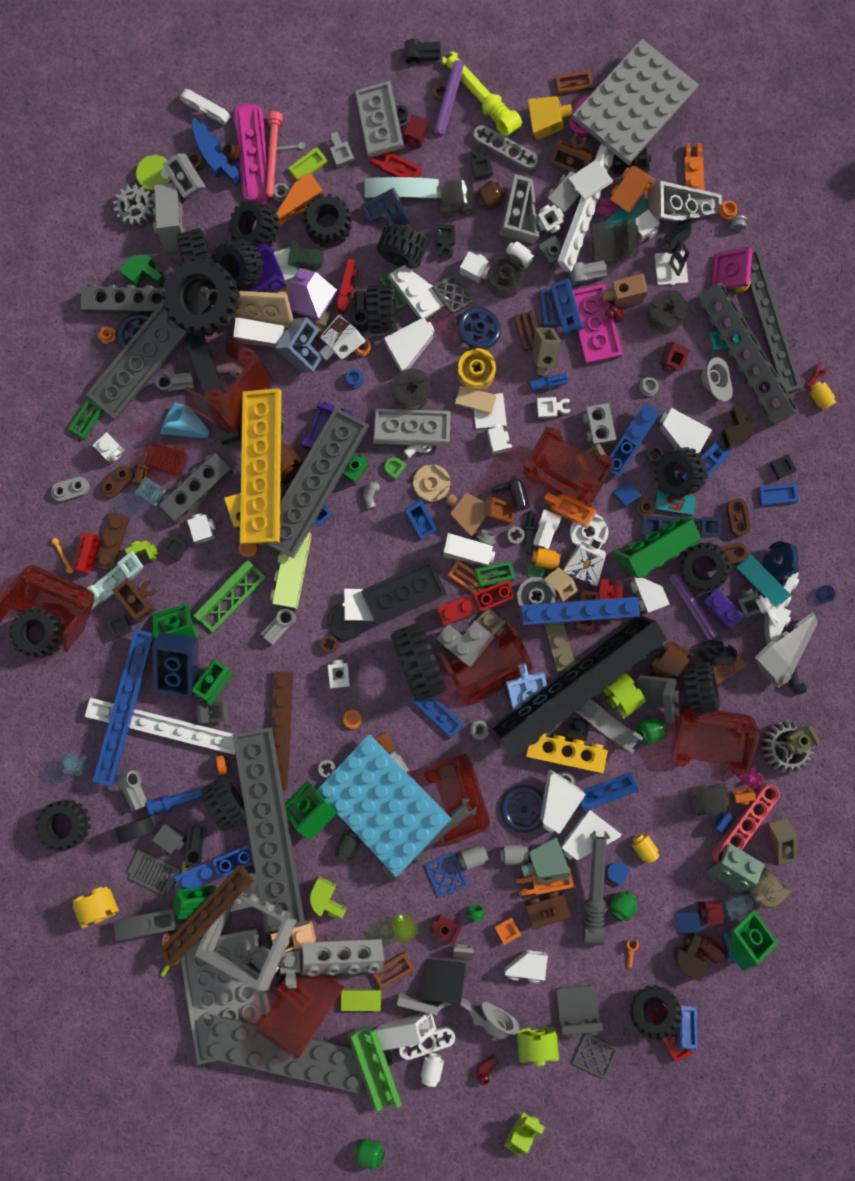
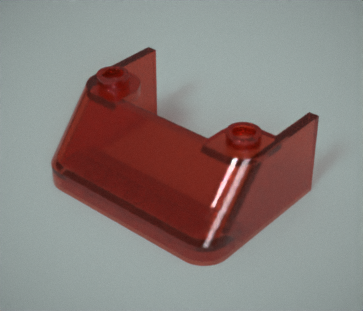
M228 336L226 338V355L245 367V370L226 393L218 389H211L202 396L186 387L185 406L225 430L235 431L242 425L243 392L270 389L272 376L253 350Z
M27 566L0 597V622L4 620L12 609L17 612H25L26 609H32L34 605L67 619L64 624L63 646L64 651L68 652L84 631L94 604V593L38 566Z
M507 616L503 617L507 630L497 637L498 647L477 658L471 667L467 664L465 665L461 659H455L448 663L442 652L438 654L467 705L476 704L504 688L503 681L520 675L518 665L525 663L528 673L532 669V663L521 637Z
M458 755L410 772L411 775L424 772V776L430 784L438 783L447 814H450L462 804L461 800L463 798H470L466 804L471 810L477 807L475 815L471 813L444 836V840L433 844L434 848L460 843L489 828V815L472 761L468 755Z

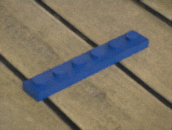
M638 597L521 605L522 625L640 617Z

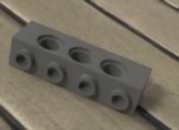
M216 453L210 454L203 460V464L199 468L196 467L189 473V477L185 481L182 480L176 485L175 490L171 494L168 493L162 498V503L159 506L179 524L223 483L233 471ZM207 471H214L211 478H205ZM195 483H199V489L197 491H192V485ZM185 496V502L179 505L177 503L178 498Z

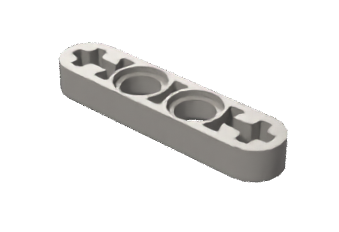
M480 125L475 128L473 138L477 144H483L486 149L524 170L532 171L537 167L538 157L532 151L486 126ZM482 132H485V137H484V136H482L481 138L478 137L479 134H481ZM499 140L503 145L500 148H495L492 143ZM511 149H515L519 154L516 157H512L508 152ZM532 158L533 163L526 164V161Z

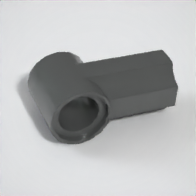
M192 372L172 375L162 373L155 379L158 390L165 395L171 392L195 390ZM163 381H169L167 387H161Z

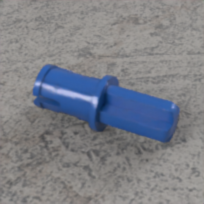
M566 373L530 380L532 392L547 388L551 390V387L567 384L568 376Z

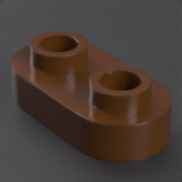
M122 465L117 467L101 483L100 492L107 498L116 497L131 483L130 480L134 477L133 471L128 466ZM126 472V476L121 478L120 474ZM108 485H112V489L110 491H107Z
M735 498L727 504L726 510L731 533L741 537L750 531L751 524L746 502L743 499ZM734 505L739 507L738 512L733 510ZM737 524L742 525V530L736 528Z
M742 543L720 547L726 551L725 553L729 556L731 564L741 562L748 556V549ZM734 550H738L740 555L735 556ZM709 557L710 563L717 567L715 561Z

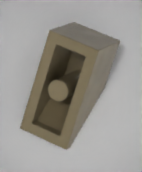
M788 818L769 823V836L778 865L796 861L798 836Z

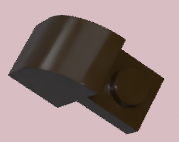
M741 405L734 406L730 410L734 426L725 428L721 432L726 450L743 445L754 433L755 422L754 420L746 422L747 414Z
M691 932L683 940V949L675 947L674 958L677 966L687 976L701 982L708 963L695 956L702 937Z

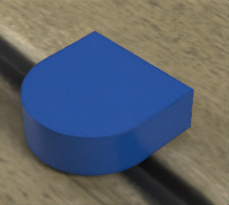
M613 862L607 868V875L612 881L622 886L630 867L620 862Z

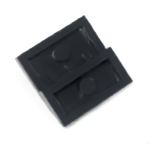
M426 959L420 1000L461 1005L466 963Z

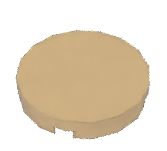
M425 465L421 467L413 478L414 492L424 501H440L447 495L450 489L448 473L438 465Z

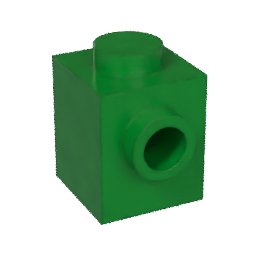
M354 453L342 475L356 485L369 468L368 459L361 454L357 456Z

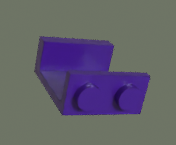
M262 242L256 247L258 248L257 252H260L262 255L260 258L264 262V265H262L264 272L261 273V280H258V283L253 287H249L250 292L277 293L287 284L274 250ZM235 260V268L240 271L239 261Z

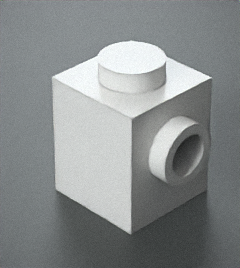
M648 209L631 222L628 230L641 243L647 237L651 239L658 233L659 218Z
M469 251L460 266V274L480 283L482 278L486 279L490 271L488 269L489 261L484 256L476 255Z
M107 432L93 444L96 450L110 463L119 459L125 451Z
M199 513L193 515L192 519L187 520L193 541L196 544L215 539L213 530L216 527L212 518L209 519L206 514Z

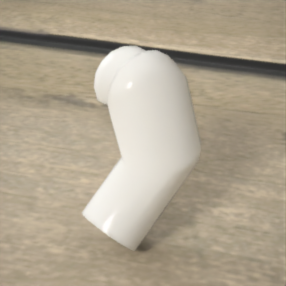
M409 445L403 452L410 458L416 452H430L432 446Z

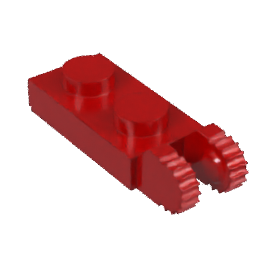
M391 152L377 155L385 159L384 162L372 157L369 160L370 165L381 169V171L393 177L418 178L422 172L421 167Z
M348 259L337 301V312L340 314H345L349 307L347 296H351L354 286L350 285L351 279H355L357 275L356 260Z
M660 1003L659 1009L667 1018L668 1011L663 1003ZM652 1009L648 1011L655 1025L665 1021L659 1022L656 1013ZM673 1033L669 1039H663L676 1063L693 1053L692 1049L677 1048V1033L675 1035Z

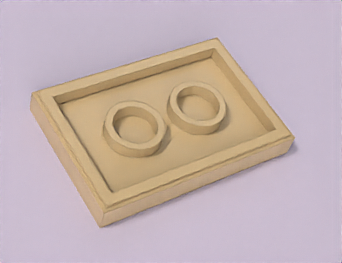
M240 291V298H238L240 308H236L237 318L282 325L284 327H289L292 323L293 316L287 293Z

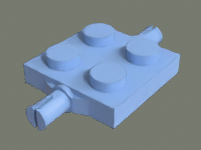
M525 663L518 665L521 676L517 679L506 681L512 711L547 685L544 672L528 674Z

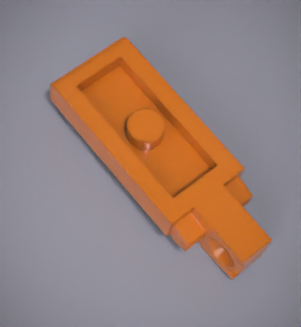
M547 493L544 497L545 502L551 506L550 510L587 528L596 514L595 509L565 494L556 497Z

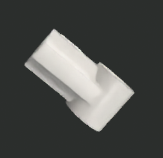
M543 510L540 522L538 523L539 528L534 538V546L549 549L554 532L557 531L561 515Z

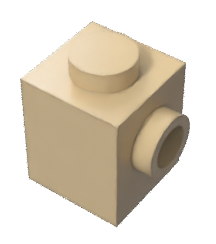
M559 567L545 578L554 586L556 597L562 602L578 591L574 580Z

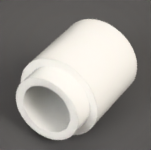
M518 241L515 243L511 242L506 249V257L519 267H524L525 269L534 258L531 254L532 252Z
M430 1053L429 1056H425L420 1076L423 1084L435 1087L437 1082H440L444 1060L441 1059L440 1055Z

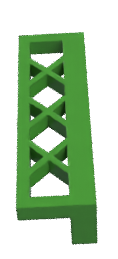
M247 560L193 616L213 633L266 577ZM252 570L260 576L255 583H247V575ZM237 586H245V594L242 597H234V589ZM223 600H231V608L228 611H221V602ZM218 613V622L213 627L205 621L210 614Z
M363 1026L349 1034L348 1038L373 1109L379 1112L388 1105L398 1108L402 1104L376 1030Z

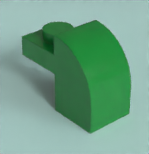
M146 255L130 257L118 270L125 279L136 287L140 285L146 276L160 287L165 281L162 276L163 272L155 267L156 264L153 259Z

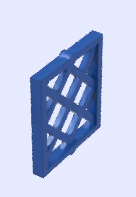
M455 852L425 864L438 898L468 885ZM452 857L449 864L443 862L444 858ZM454 859L458 867L452 865ZM439 862L437 869L430 867V865ZM441 864L448 866L446 873L439 870ZM450 867L457 870L455 877L448 874ZM430 870L435 871L434 877H432ZM459 871L461 873L463 880L457 878ZM438 873L445 875L442 882L436 880ZM447 877L453 879L451 886L445 884ZM456 880L462 882L461 886L453 887ZM435 882L441 884L439 891L436 887ZM443 886L450 888L449 891L441 893Z

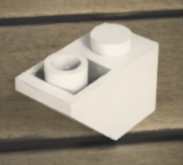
M631 578L630 587L633 593H637L640 611H644L647 614L670 605L662 586L644 578Z
M526 950L504 968V973L509 979L520 980V977L528 978V981L539 983L540 980L545 981L548 956L546 952Z

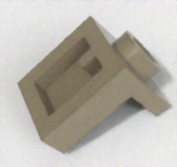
M490 608L486 609L476 620L493 636L495 634L499 636L505 630L503 625L506 622L498 617Z

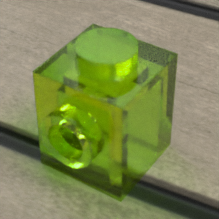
M409 912L405 915L401 913L393 919L392 928L401 943L419 934V928Z

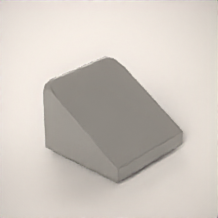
M455 944L453 946V959L472 960L474 953L472 945Z

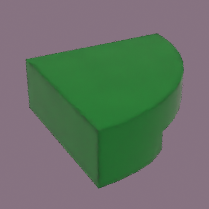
M527 563L529 578L544 577L545 568Z

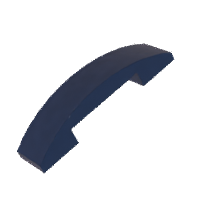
M643 516V536L652 532H661V527L679 518ZM722 517L691 518L701 538L721 537Z

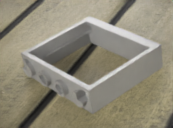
M242 893L237 899L282 921L260 975L254 974L214 951L234 902L204 933L195 956L255 990H268L297 920L291 918V913L280 909L278 911L274 909L275 905L272 903L258 901L259 897L254 894L248 893L247 895Z

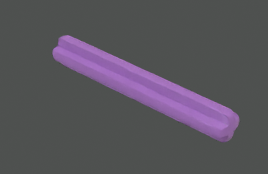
M455 60L434 129V132L439 135L445 134L464 68V62L460 60Z
M679 572L670 575V581L708 641L714 639L717 636L716 631L688 586L682 580L683 578Z

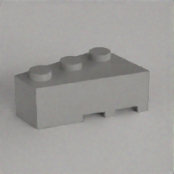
M516 174L509 184L499 236L529 244H535L538 240L539 231L537 230V214L535 213L533 179Z
M174 182L154 185L155 193H152L155 205L153 216L156 219V222H153L154 232L159 234L165 252L180 251L177 235L178 233L185 232V228L182 227L183 211L180 191Z

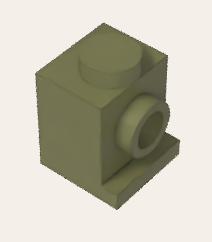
M805 725L785 736L788 741L786 742L788 749L795 754H802L810 748L821 744L811 725ZM801 738H804L806 741L804 745L801 743Z

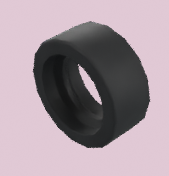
M151 816L115 828L119 843L128 842L155 831Z

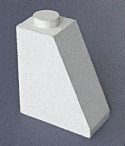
M424 317L384 338L385 345L402 375L406 374L433 339L434 328L431 322H427Z
M235 318L234 338L241 344L276 347L286 332V328L282 325Z
M673 408L668 413L664 412L659 421L662 423L660 430L675 449L689 447V449H696V453L701 451L712 429Z
M448 533L443 557L488 566L489 562L493 563L495 552L492 551L493 546Z
M550 769L547 773L540 819L546 830L551 833L556 831L560 834L586 794L582 789Z
M587 810L560 847L567 858L571 860L574 857L576 860H579L592 853L593 838H590V834L593 831H596V836L604 837V831H606L610 836V839H607V844L620 838L622 834L591 810Z
M422 1012L382 1024L375 1030L382 1050L421 1044L436 1030L433 1015Z

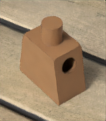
M644 274L613 281L610 290L601 291L602 302L612 301V304L617 308L642 304L648 292Z
M465 493L461 500L454 494H451L445 502L453 508L450 517L472 538L487 518V516H484L486 502L468 493Z

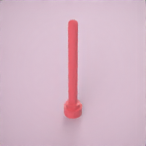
M277 111L269 112L267 120L271 127L266 196L269 198L273 196L277 136L278 128L282 124L283 115Z

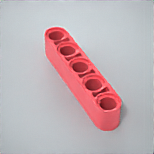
M768 784L759 787L755 792L756 800L751 801L750 804L744 807L713 850L712 858L715 863H720L719 854L725 851L733 836H737L738 839L737 844L734 846L740 850L744 848L778 801L780 792L777 787ZM770 788L772 795L767 799L765 791ZM756 804L760 805V812L758 814H755L753 811ZM744 820L749 822V827L746 830L742 829Z

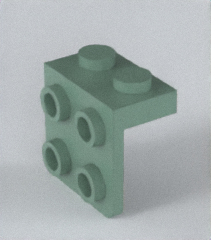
M730 843L726 846L720 863L707 869L706 874L713 881L727 886L729 891L742 893L758 884L765 864Z

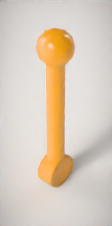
M53 538L51 543L56 546L67 567L66 572L69 574L73 573L72 566H70L59 546V540Z

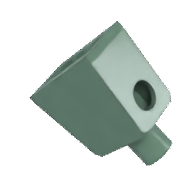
M557 838L530 851L529 859L531 863L521 866L524 878L535 874L539 884L570 879V870Z

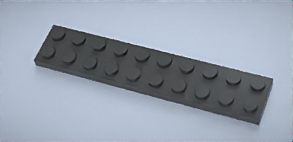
M270 727L232 734L260 902L264 903V901L275 905L274 909L278 911L282 909L291 913L290 917L297 920L295 926L305 925L273 729ZM262 912L265 932L279 930L282 921Z

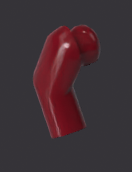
M614 305L609 306V309L605 311L606 316L608 315L609 319L614 318L616 323L621 322L624 312Z
M492 1055L478 1065L476 1077L477 1081L483 1086L487 1085L490 1081V1069L499 1064L495 1055Z

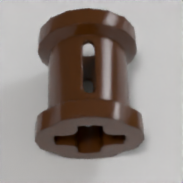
M136 463L135 474L130 482L147 487L146 481L152 468Z

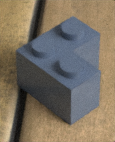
M307 317L294 319L275 349L300 373L314 372L322 356L310 344L319 329Z

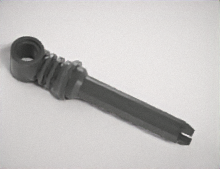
M463 798L461 800L463 803L448 814L452 820L399 876L396 877L384 863L380 866L392 883L399 879L415 863L422 862L425 851L471 813L473 815L476 814L477 807L471 810L466 804L470 798Z
M593 831L590 834V838H593L589 898L583 904L586 913L585 924L583 925V931H585V934H583V944L604 945V915L608 910V906L603 900L606 844L610 836L604 831V837L596 836V831Z

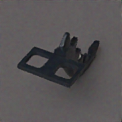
M689 219L677 221L682 223L676 226L678 230L673 229V235H665L664 239L667 243L660 245V249L672 254L669 264L677 276H680L690 254L683 243L691 234L692 227ZM681 248H683L685 252L684 257L679 252ZM675 259H676L677 262L679 263V268H678V270H677V268H676L675 265H674V260H675Z

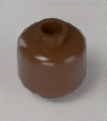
M490 181L478 189L479 197H477V200L482 208L486 206L488 210H492L503 203V196L505 194L498 182Z

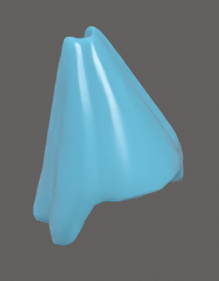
M179 403L171 405L160 432L161 435L208 438L210 433L189 406Z

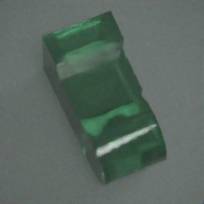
M291 242L288 265L314 271L322 267L324 255L321 250L299 247V242Z

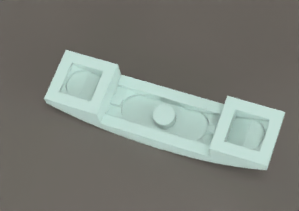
M411 177L365 178V198H374L393 187L399 198L438 199L439 179Z
M131 551L96 584L87 587L81 592L77 599L86 612H90L113 596L114 592L112 589L126 578L130 580L135 578L144 566L135 553Z

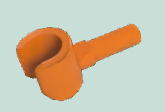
M628 939L626 941V948L628 949L627 967L632 968L634 951L638 949L639 943L635 940V947L631 949L629 946L630 940Z

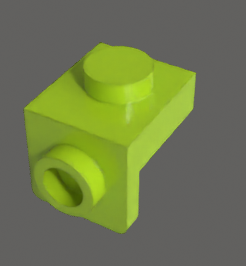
M147 540L133 542L129 545V548L125 549L126 554H129L131 551L136 556L147 553L150 560H157L155 556L158 554L154 544H150Z

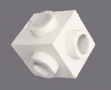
M547 205L539 210L540 214L537 216V225L541 231L544 230L545 233L551 232L553 234L561 229L560 225L564 222V215L560 208H556L555 205L551 207ZM548 217H551L553 219V223L548 224L546 219Z

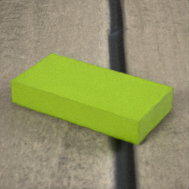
M316 147L287 169L297 181L303 175L314 174L325 166L328 160Z
M342 989L341 1011H381V989Z

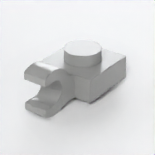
M338 132L331 133V141L334 147L330 148V152L337 168L353 162L354 157L348 142L342 143Z
M301 951L283 952L280 959V973L286 975V987L288 989L296 988V973H302Z

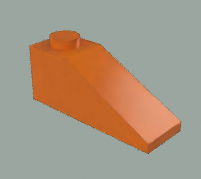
M311 173L298 178L278 209L276 215L279 216L278 223H280V226L303 212L305 208H308V202H313L314 197L318 199L323 194V190Z

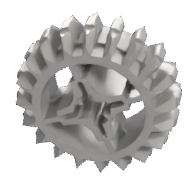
M784 721L783 724L777 722V728L770 726V730L773 733L765 732L769 738H763L762 741L767 743V746L761 747L762 750H767L763 757H770L767 760V764H773L772 768L775 770L779 768L781 773L787 771V773L792 774L793 769L795 772H800V767L806 769L807 765L805 762H812L809 755H815L814 752H811V748L803 752L796 761L788 763L795 753H792L785 746H781V744L786 745V742H788L786 738L783 741H776L783 732L789 731V735L804 725L797 727V722L790 724L789 721ZM801 738V742L804 745L806 741L804 738ZM775 747L780 749L782 760L776 755Z

